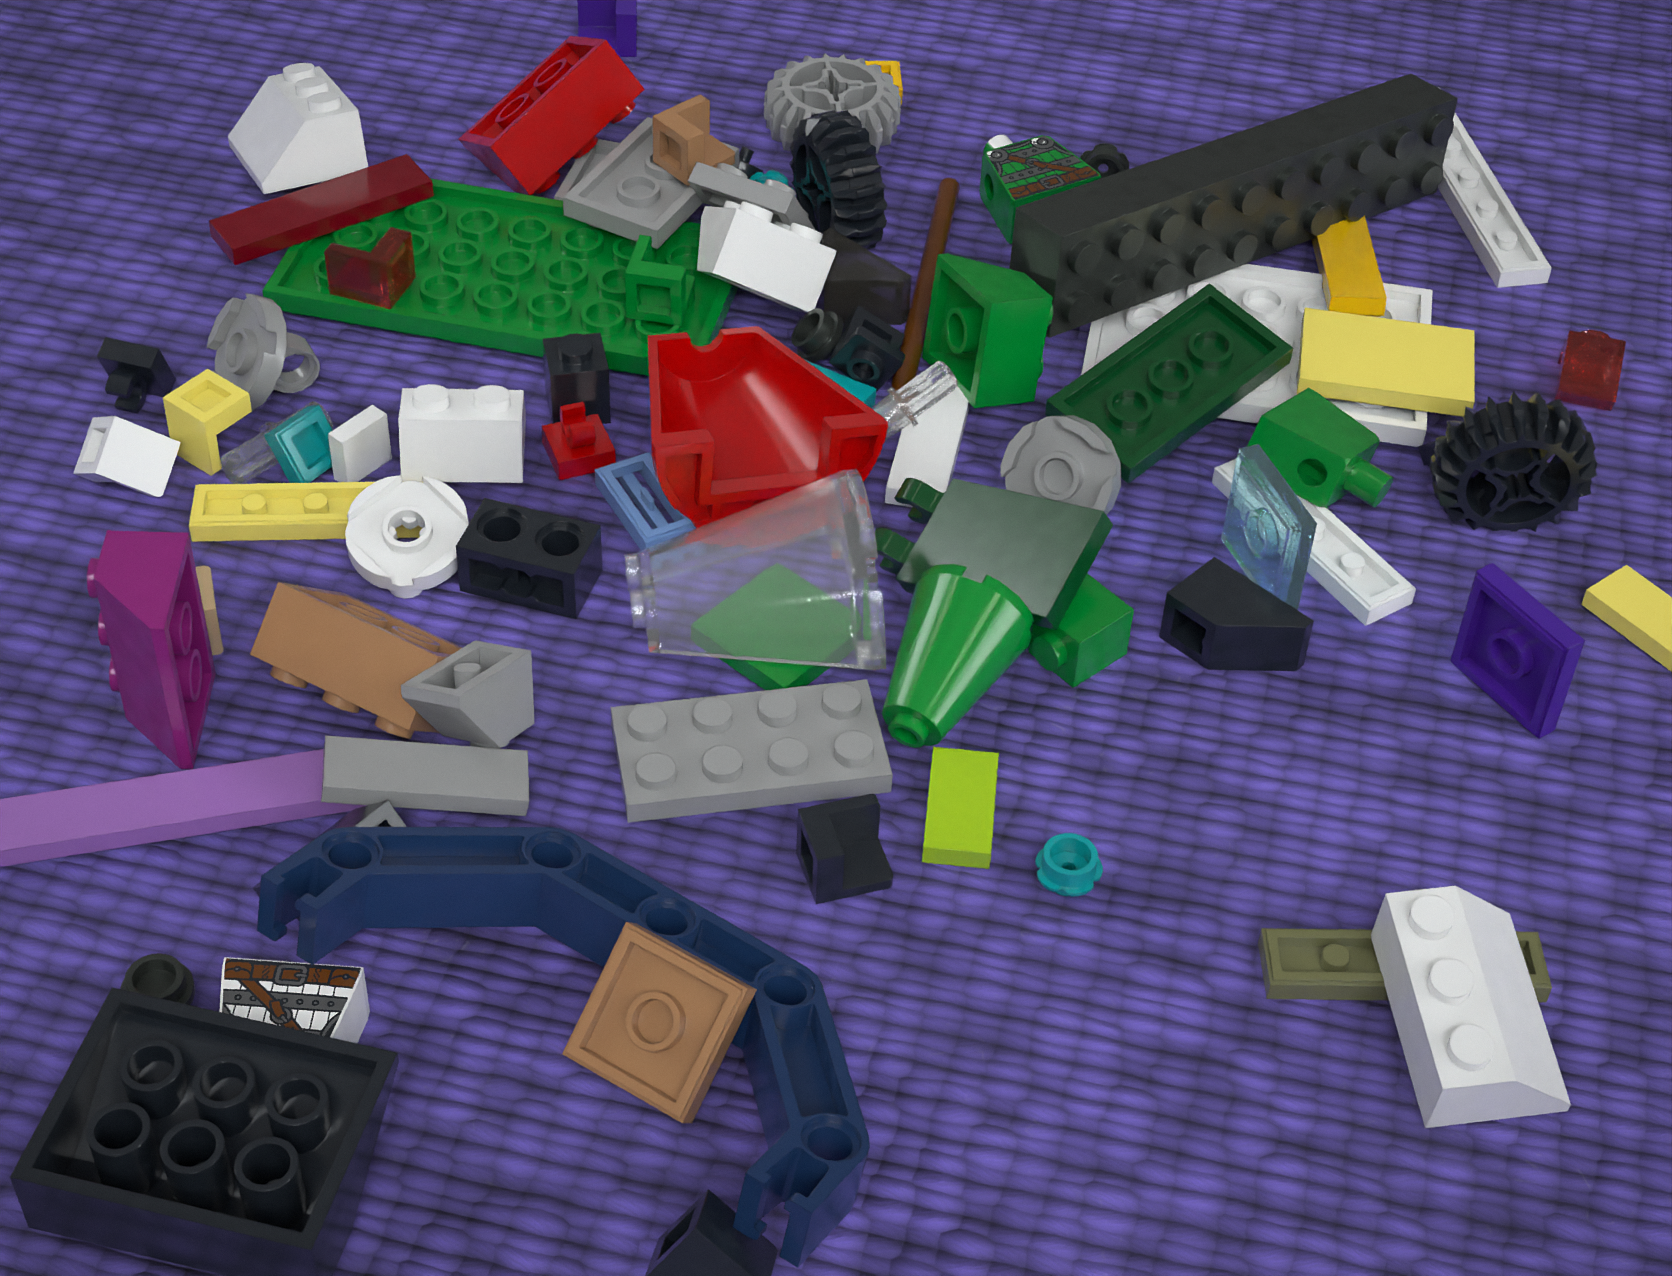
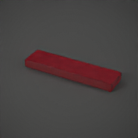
M405 154L209 220L211 237L232 263L238 265L429 199L434 196L433 183L410 156Z

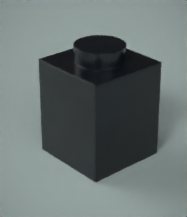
M601 333L569 334L563 337L544 338L545 391L552 423L561 422L560 406L582 401L585 404L586 416L598 414L603 424L611 423L609 367Z

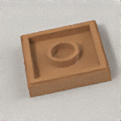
M626 922L562 1054L677 1121L692 1123L757 989L637 923Z

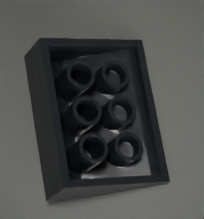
M112 987L10 1176L28 1228L225 1276H333L352 1232L399 1063L398 1053Z

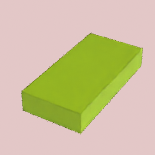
M933 747L922 853L923 863L990 869L999 753Z

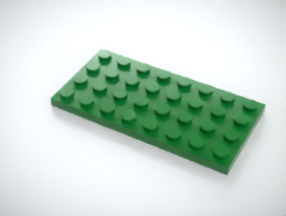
M431 179L434 196L429 199L290 246L262 290L263 297L272 299L282 311L296 315L319 317L347 324L364 325L397 331L403 334H415L448 340L454 343H465L544 357V338L563 337L569 334L601 333L609 369L617 372L649 376L648 335L687 332L692 344L696 346L710 344L718 336L719 330L722 328L738 287L697 271L701 224L685 221L658 249L652 247V262L686 267V275L695 277V289L682 326L626 318L625 271L637 243L636 241L565 216L562 200Z

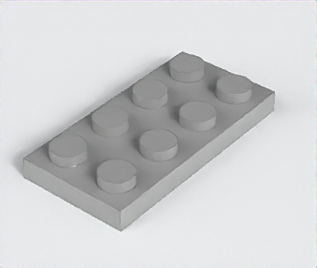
M867 679L611 707V727L628 823L867 794L889 793L892 789L893 774Z

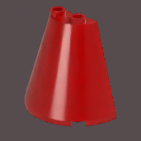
M759 326L720 329L718 336L705 346L692 344L687 332L648 335L653 467L657 481L670 504L675 510L677 509L689 518L695 527L721 538L742 541L766 540L795 533L834 512L830 504L838 499L850 486L858 489L874 467L887 434L888 422L885 418Z

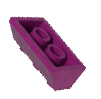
M107 530L99 558H91L89 561L87 589L90 598H98L101 610L98 620L100 644L110 647V688L113 692H120L126 719L178 768L194 769L216 671L189 533Z

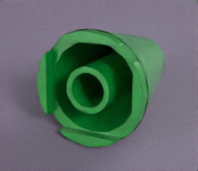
M956 564L934 565L922 573L914 589L882 710V717L888 725V731L891 736L898 742L912 748L938 744L1027 649L1034 634L1030 633V628L1034 622L1032 612L1015 592L987 574L982 583L962 577L967 568L965 566Z

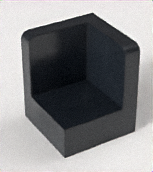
M867 794L798 809L796 854L815 904L892 887L893 872L878 839L881 806L875 794Z
M708 1189L658 1238L645 1276H771L778 1251L774 1244L763 1235L757 1240H753L734 1229L733 1224L736 1212Z

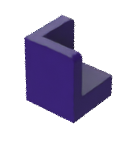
M577 0L579 37L606 39L619 57H637V0Z

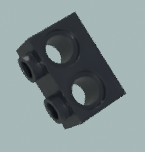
M484 498L456 545L460 591L577 619L603 570L601 525Z

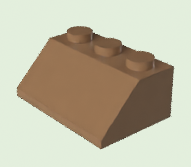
M278 582L250 655L273 665L270 671L272 677L300 688H307L308 683H311L325 690L322 696L324 702L352 713H359L360 708H363L378 715L374 724L378 728L396 736L411 739L414 731L439 732L402 698L401 685L462 647L345 593Z

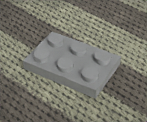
M647 117L563 197L564 215L636 242L639 235L651 236L652 247L658 249L703 202L691 185H685L653 162V118ZM723 143L735 151V164L731 166L738 168L739 148Z

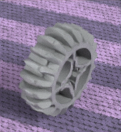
M824 53L822 58L816 59L807 55L804 56L802 63L789 61L787 62L786 69L775 70L774 78L768 81L767 90L765 91L764 119H766V128L771 130L772 140L782 142L783 150L791 151L790 146L794 141V129L798 127L800 120L810 118L812 114L835 110L840 112L848 110L852 116H857L861 121L862 128H866L869 132V141L871 145L876 147V154H878L880 146L890 145L892 135L897 133V125L900 124L901 97L899 96V87L893 84V76L882 73L880 65L867 66L864 58L850 60L846 59L845 54L837 58L829 57Z

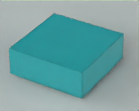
M319 405L307 406L264 435L290 483H309L332 467L328 433L333 430Z

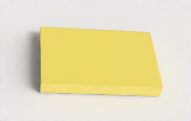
M1305 308L1301 323L1296 394L1310 388L1324 398L1464 417L1465 408L1473 409L1475 402L1474 330Z

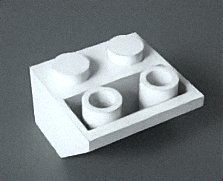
M726 200L724 207L705 206L701 216L697 271L795 311L808 313L815 309L837 252L820 244L823 234L797 223H791V226L775 221L774 224L770 223L773 217L772 212L742 201L741 205Z

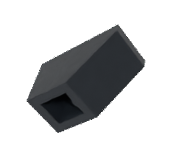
M1213 557L1167 592L1159 637L1207 670L1297 671L1304 665L1314 621L1295 607L1251 581L1245 575Z

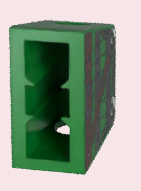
M997 135L987 142L983 150L979 192L981 200L1009 244H1012L1016 207L1101 179V174L1050 136L1041 135L1013 143L1006 135Z

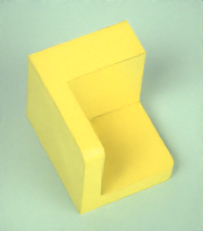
M206 369L163 397L169 436L171 439L181 442L177 455L210 476L221 470L216 435L252 412L249 393L213 371Z

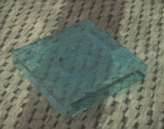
M1259 444L1239 448L1221 540L1251 581L1298 610L1317 522Z

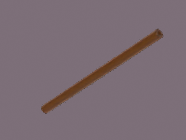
M953 178L941 180L903 333L905 336L900 346V351L905 354V360L902 367L893 375L883 416L888 422V427L891 429L903 427L918 372L926 334L937 255L945 254L960 190L959 183Z

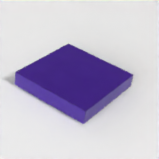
M1491 563L1475 573L1450 661L1528 731L1540 739L1553 732L1556 728L1585 640L1499 567Z

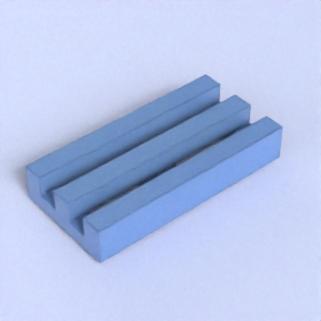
M649 452L595 469L596 487L646 558L657 555V546L664 544L668 551L679 548V538L686 537L690 544L701 540V529L695 527L693 522L677 509L675 510L663 493L657 481L652 456ZM639 471L674 520L673 523L668 524L654 504V498L645 487H642L633 472Z

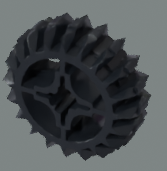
M835 110L812 114L810 118L800 120L798 127L794 129V141L790 146L793 156L790 166L793 170L794 179L791 183L795 187L796 198L801 207L809 214L808 218L816 231L823 234L820 244L836 250L835 257L843 255L848 257L865 253V250L875 248L877 242L882 240L883 228H885L887 222L884 210H886L888 204L884 199V188L886 185L882 182L880 172L882 166L878 164L876 158V147L871 145L869 141V132L866 128H862L861 121L857 116H852L848 110L840 112Z
M1513 391L1507 402L1498 404L1488 396L1486 408L1477 411L1466 407L1463 417L1464 421H1447L1446 436L1435 438L1434 455L1431 456L1430 464L1435 497L1439 500L1440 506L1444 507V511L1449 515L1451 521L1465 519L1473 530L1485 526L1492 531L1510 530L1511 532H1517L1518 529L1530 528L1536 532L1538 525L1545 521L1559 524L1561 511H1578L1579 497L1591 494V479L1597 476V461L1594 454L1595 444L1591 433L1587 432L1582 418L1578 416L1576 410L1568 411L1560 399L1546 404V401L1539 392L1527 401H1521ZM1553 454H1555V456H1554L1553 459L1550 461V463H1548L1547 460H1548ZM1475 469L1480 471L1474 478L1471 477Z

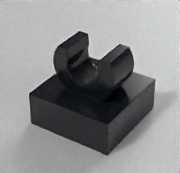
M105 337L97 358L109 376L105 386L106 393L118 396L114 405L116 409L138 414L145 403L147 394L164 397L171 392L176 378L160 349Z

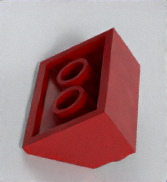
M569 36L458 140L513 191L526 195H532L534 192L535 194H541L556 183L560 177L558 170L572 157L574 159L582 157L598 142L596 134L609 122L615 124L632 112L636 106L633 100L645 89L606 39Z

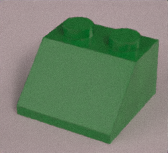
M948 253L938 254L922 358L945 380L954 381L973 408L1034 402L1038 379L1043 372L1042 355L1047 327L1051 324L1053 317V297L1023 272Z

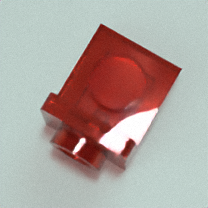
M1569 330L1559 352L1558 364H1560L1554 400L1560 399L1562 402L1611 411L1616 402L1626 341L1610 338L1608 334L1597 330H1584L1581 332Z

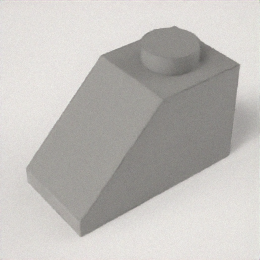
M475 640L401 685L402 698L442 736L470 741V745L473 747L502 748L508 745L511 739L535 724L531 650Z

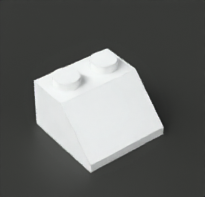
M435 384L422 385L417 388H402L398 422L400 466L403 482H423L422 476L442 482L523 483L526 428L524 390H508L497 385H487L478 389H446Z

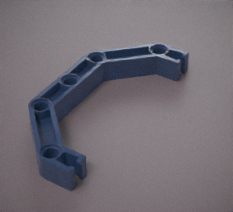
M342 827L323 833L261 875L257 931L272 941H277L287 934V926L285 925L300 917L296 956L311 965L315 964L362 928L536 927L604 967L625 923L631 922L637 923L754 987L757 991L731 1043L743 1051L768 1150L745 1172L733 1228L750 1239L757 1240L767 1228V1223L761 1219L779 1203L785 1202L784 1209L790 1212L779 1257L798 1268L852 1209L870 1148L869 1135L823 985L818 976L805 965L580 836L567 830L553 827Z

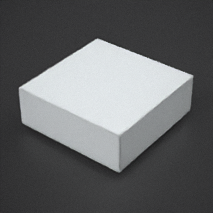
M374 405L366 408L328 433L333 476L338 482H358L392 459L387 414Z

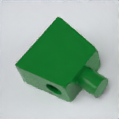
M1310 388L1303 390L1261 416L1238 464L1306 501L1323 508L1329 507L1348 493L1375 508L1389 491L1394 479L1391 475L1370 463L1379 445L1380 440L1378 436Z

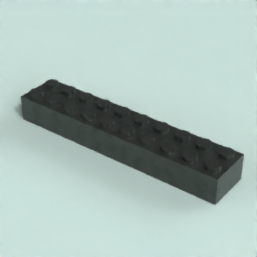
M1410 73L1016 207L1009 269L1027 274L1053 297V317L1046 336L1050 338L1314 239L1315 235L1323 234L1332 224L1346 219L1358 221L1364 215L1365 219L1431 195L1437 192L1438 185L1443 177L1442 167L1448 140L1454 128L1453 118L1458 98Z

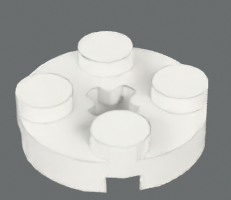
M402 475L383 478L360 492L351 503L347 514L348 524L345 530V537L352 565L364 579L375 586L389 589L391 594L399 598H413L419 595L422 590L430 589L443 583L458 570L456 545L469 525L467 510L460 496L447 484L435 478L422 476L423 482H403ZM401 525L409 530L416 526L422 527L419 532V538L411 542L398 541L395 529Z

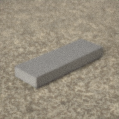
M325 735L321 802L371 805L389 800L393 807L526 816L529 805L528 751Z

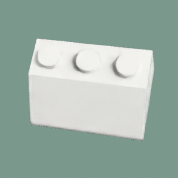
M311 63L292 64L283 68L282 74L269 76L228 135L230 148L263 194L328 181L368 167L358 109L320 66L314 67Z
M1457 886L1386 893L1371 933V939L1384 979V985L1425 1128L1568 1111L1571 1103L1510 913Z

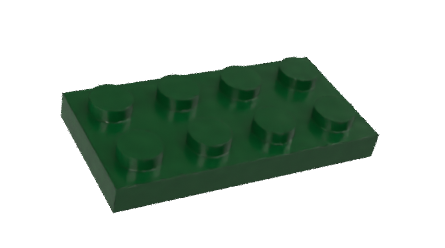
M1209 283L1047 399L1045 415L1047 417L1074 415L1094 423L1112 441L1121 463V478L1129 484L1287 366L1291 361L1293 347Z

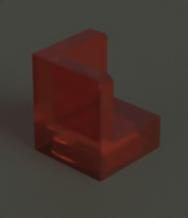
M390 227L371 252L336 243H331L324 251L329 293L391 310L416 278L412 234L409 231Z

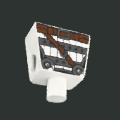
M225 957L222 965L219 1012L358 1043L370 1013L364 968Z

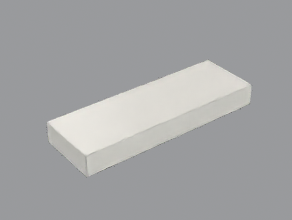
M916 376L886 486L885 503L913 507L908 504L899 503L894 499L905 478L921 480L943 493L948 488L952 480L970 408L969 401L954 381Z

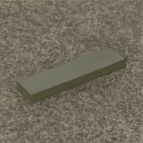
M1261 928L1258 947L1266 999L1389 1000L1371 939L1372 930ZM1515 931L1538 1002H1547L1552 986L1538 932Z

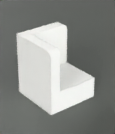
M117 416L93 417L73 474L93 482H115L151 497H161L165 491L181 442Z

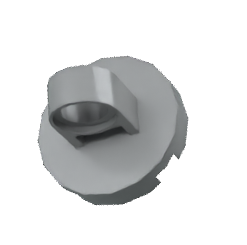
M245 294L247 297L245 300L233 297L227 301L217 315L208 337L207 348L217 350L215 371L213 372L248 392L253 411L264 404L273 390L295 393L312 385L318 377L320 364L305 338L287 332L282 310L272 299L254 294ZM294 354L304 356L303 362L298 368L287 373L282 372L286 357Z
M1074 415L1048 416L1023 426L1008 443L1000 465L1001 477H1005L1006 490L1104 511L1106 515L1113 509L1121 488V463L1112 441L1094 423Z

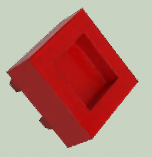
M583 401L560 406L561 422L541 426L542 444L559 481L595 473V469L616 463L615 448L599 415L586 416Z

